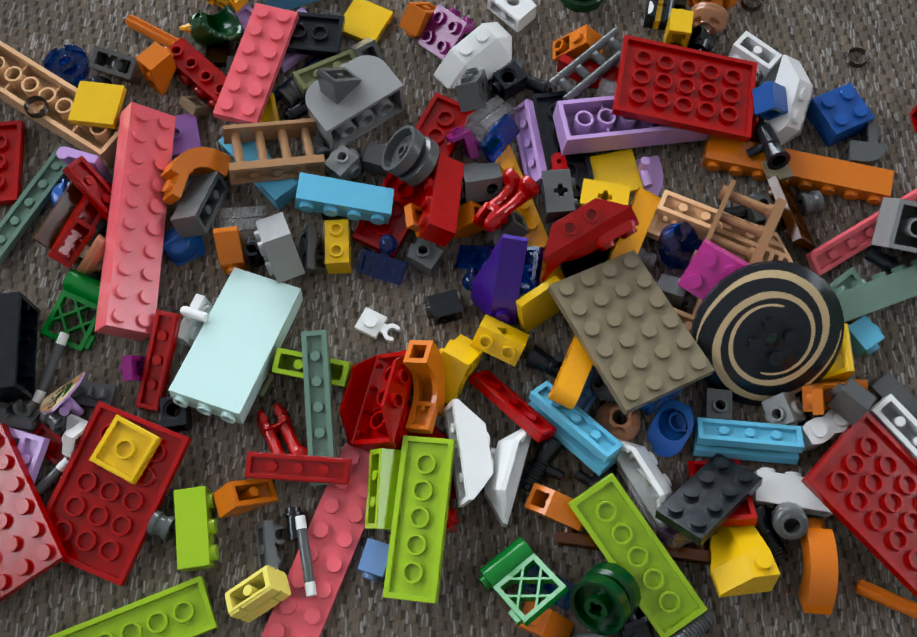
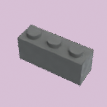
M219 171L193 177L170 219L182 238L207 234L229 190Z

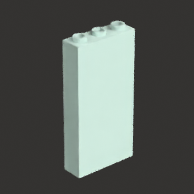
M234 267L209 313L208 321L203 324L168 389L173 402L184 408L188 406L196 408L197 411L207 416L211 414L220 416L223 421L231 424L235 422L244 424L274 362L277 347H281L303 301L301 288L282 282L277 283L276 280Z

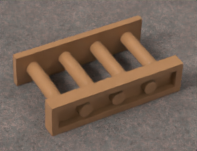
M313 118L224 125V144H232L235 162L229 163L231 185L297 179L300 172L324 176V154L315 155L311 139L312 136H316L315 120ZM302 137L305 156L292 157L288 139ZM279 139L282 158L268 159L265 141ZM256 142L259 160L245 161L242 143Z
M732 179L729 186L723 185L718 196L722 201L706 235V239L721 248L745 257L749 264L761 262L787 201L778 197L774 204H764L732 191L736 180ZM730 200L763 213L764 217L767 218L765 225L756 226L724 213L723 210L727 201ZM718 221L755 235L754 238L758 239L755 248L751 246L747 248L713 234ZM695 249V251H694V253H693V255H692L691 260L693 259L694 255L696 254V252H697L698 250Z

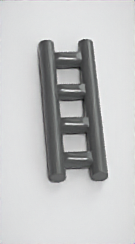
M616 28L611 29L548 81V85L553 89L559 84L567 92L563 96V100L575 99L620 61L622 44L615 39L619 35V31ZM607 44L616 51L608 60L599 52ZM591 57L600 65L592 73L583 66ZM574 71L584 79L575 87L566 79Z

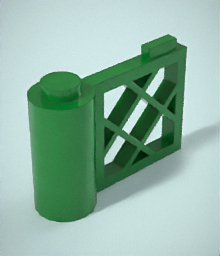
M74 269L69 271L63 280V291L40 333L57 341L59 333L53 334L49 330L55 322L62 321L64 328L62 332L70 335L66 345L80 352H84L85 349L90 350L97 338L93 336L97 313L93 320L85 323L82 312L89 309L97 311L101 281L87 274L79 273ZM67 298L74 301L76 309L65 313L63 306ZM78 314L80 325L69 329L66 318ZM82 330L84 337L81 343L77 345L72 342L71 333Z
M518 537L479 570L481 576L478 577L480 583L487 591L492 589L511 609L508 612L509 616L518 626L524 623L527 627L569 591L565 584L534 554L521 537ZM535 564L540 568L539 577H526L527 571ZM511 584H519L518 595H506L504 590ZM525 584H537L536 594L523 595ZM543 584H555L558 587L551 594H542ZM522 601H535L534 609L524 615L521 611Z

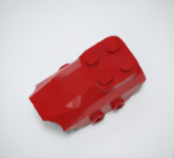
M595 198L553 223L543 257L546 268L541 279L542 282L561 263L581 258L597 249L604 252L616 244L614 239L621 236L623 240L636 233V226L639 225V222L632 207Z
M407 350L374 355L352 366L339 408L349 445L367 451L379 448L398 450L402 447L403 435L407 436L408 434L405 426L411 409L408 401L413 384L412 375L403 363Z

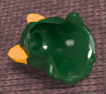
M226 5L221 12L216 14L196 12L192 15L188 24L179 27L180 30L188 32L198 45L204 47H213L225 40L236 42L244 34L242 24L237 15H235L233 8L229 5Z

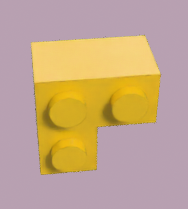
M462 334L455 340L450 339L445 349L441 348L439 350L445 368V403L447 404L460 396L468 377L477 368L484 354L483 351L471 346L472 340Z

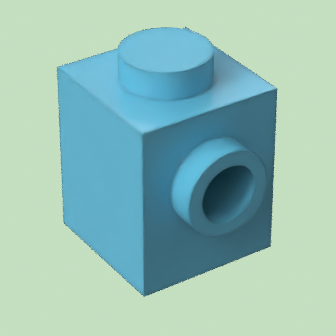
M866 315L849 325L851 347L857 357L864 353L870 356L881 348L878 343L885 337L881 333L880 328L872 323Z

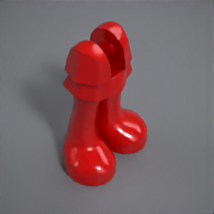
M507 168L502 174V180L505 185L503 190L492 200L485 202L480 207L473 219V223L478 227H484L488 232L500 229L502 224L508 222L507 217L514 210L533 199L540 192L538 184L531 177L524 175L520 178L513 169Z
M280 403L272 405L275 416L279 420V422L270 425V420L263 409L257 412V427L261 428V435L264 436L271 453L285 454L277 434L282 433L290 454L308 455V448L301 445L293 430L292 419L288 417L289 412Z

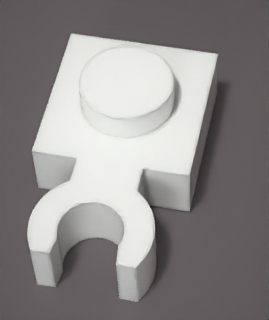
M366 307L355 325V330L374 339H377L379 334H381L385 341L394 343V338L390 337L388 332L394 330L399 333L400 327L393 323L385 324L388 320L386 316Z

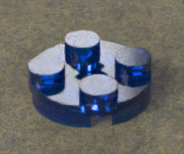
M71 44L64 45L65 48L59 50L54 48L45 57L44 68L71 85H78L90 71V60L82 48ZM71 62V65L69 67H63L64 64L68 65Z
M688 222L669 224L663 228L659 236L658 242L662 241V249H659V255L667 267L679 270L686 269L695 249H699L702 241ZM678 242L681 244V250H678Z

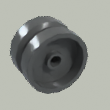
M406 125L395 132L388 141L381 157V166L389 174L398 176L399 180L408 186L419 185L435 167L439 157V146L431 138L423 136L421 131L415 127Z

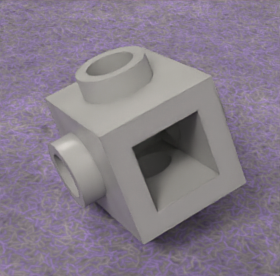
M342 144L338 149L332 151L329 158L325 161L326 171L332 178L351 181L360 174L363 168L360 161L361 156L355 149H348Z
M782 392L761 402L766 413L765 419L767 423L798 426L799 423L806 421L803 405L797 400L794 392Z

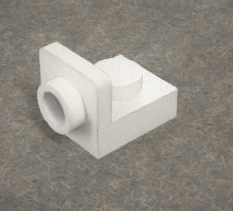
M74 414L67 416L66 431L62 436V454L69 458L88 423L87 420Z

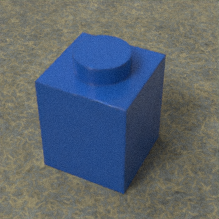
M766 81L761 86L752 89L756 116L765 120H771L788 113L786 88L774 81Z

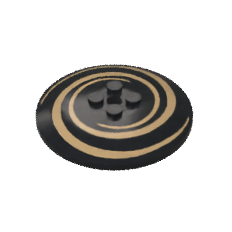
M763 261L746 265L733 271L712 287L702 300L695 314L691 335L715 369L712 375L704 378L705 381L713 389L732 390V401L762 406L761 402L782 392H794L795 396L798 397L802 395L803 385L818 383L828 373L842 346L844 316L835 292L815 272L799 264L787 261ZM769 334H777V339L774 343L765 344V339Z

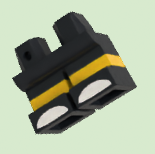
M648 0L643 27L665 30L671 9L685 10L687 0Z

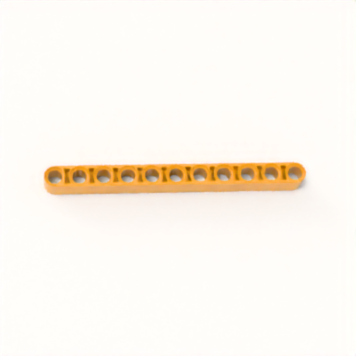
M641 187L638 188L630 204L639 222V225L636 226L637 232L623 240L621 236L616 238L614 241L616 244L612 246L606 261L632 250H635L638 255L661 197ZM576 335L572 339L548 396L549 400L570 410L576 405L593 365Z

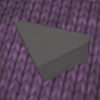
M346 67L318 68L316 72L320 91L336 104L342 101L361 82V79Z

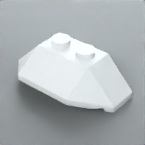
M498 22L482 23L449 50L435 71L434 77L448 90H455V85L463 73H465L464 71L470 68H477L478 70L485 69L487 81H489L494 72L511 62L512 36Z
M788 55L782 56L775 80L776 83L786 88L788 113L771 120L764 119V122L772 126L781 146L801 134L813 93V85L800 61Z
M453 399L444 408L447 438L456 441L452 478L458 507H464L475 499L493 475L494 459L490 453V435L486 430L485 422L459 399Z
M522 428L499 440L496 448L491 447L490 453L494 459V473L484 485V496L499 523L507 528L531 440V436Z
M618 439L624 445L615 463L618 467L617 470L654 531L658 533L665 528L666 524L655 518L656 510L672 496V483L665 473L662 474L660 472L655 455L651 451L648 452L645 446Z

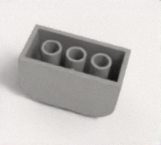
M364 55L340 65V67H346L359 77L361 82L338 104L320 91L318 80L308 88L305 101L309 117L315 120L316 134L325 140L326 147L331 152L338 149L342 144L344 146L350 144L406 110L404 86L380 58Z
M883 197L871 244L917 253V202Z

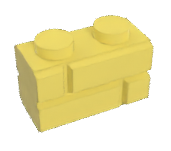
M268 565L225 593L230 617L241 619L248 623L279 604L280 601L291 596L285 572L278 569L275 570V568Z

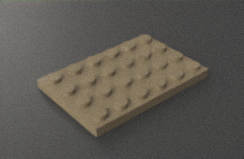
M635 250L549 285L548 291L624 415L708 377L715 371Z

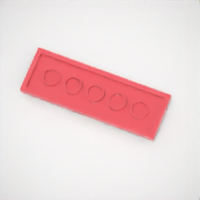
M255 3L213 110L214 118L238 124L260 123L299 19L298 12Z

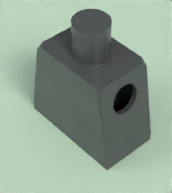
M464 164L462 188L466 203L469 201L476 203L492 200L503 190L505 186L502 180L503 173H501L498 164Z

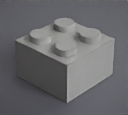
M283 212L255 221L258 230L254 231L260 253L265 260L269 275H275L277 283L305 274Z

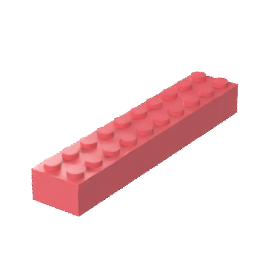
M131 102L120 115L95 332L143 341L151 335L157 309L167 204L162 202L164 197L162 189L166 180L160 178L164 168L172 161L176 117Z

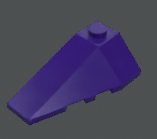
M503 234L492 250L488 260L482 265L481 271L472 281L471 300L484 314L506 324L514 325L517 311L515 301L519 299L528 238Z

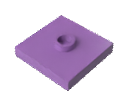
M190 113L175 116L172 159H175L186 150L202 147L197 116H192Z

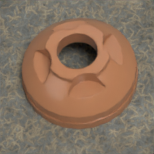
M701 2L694 5L690 10L694 11L692 28L698 25L710 26L711 28L705 29L711 35H716L725 30L729 21L727 10L716 3Z
M99 233L76 271L83 274L101 271L106 240L103 235Z
M605 402L598 409L595 421L615 438L627 442L631 441L639 432L641 425L638 410L626 414L627 422L619 425L613 421L612 416L613 413L617 411L622 412L617 403Z

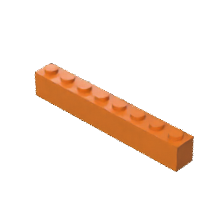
M708 135L704 145L701 166L706 167L707 170L712 172L722 170L729 172L732 176L746 175L755 181L767 180L761 165L766 160L765 153L763 152L749 158L746 152L747 149L759 143L752 141L745 143ZM784 148L790 154L789 165L793 173L791 179L784 181L787 185L797 186L799 190L803 191L819 190L823 195L827 196L841 195L846 200L861 199L870 205H880L883 197L889 198L891 196L893 170Z

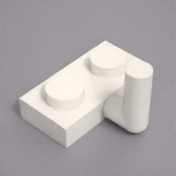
M196 293L189 307L182 306L180 308V313L184 318L180 324L177 339L189 347H192L203 324L208 321L209 313L213 307L203 295Z

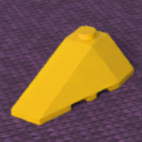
M754 525L719 527L711 536L710 574L719 598L772 591L780 576V572L771 550Z

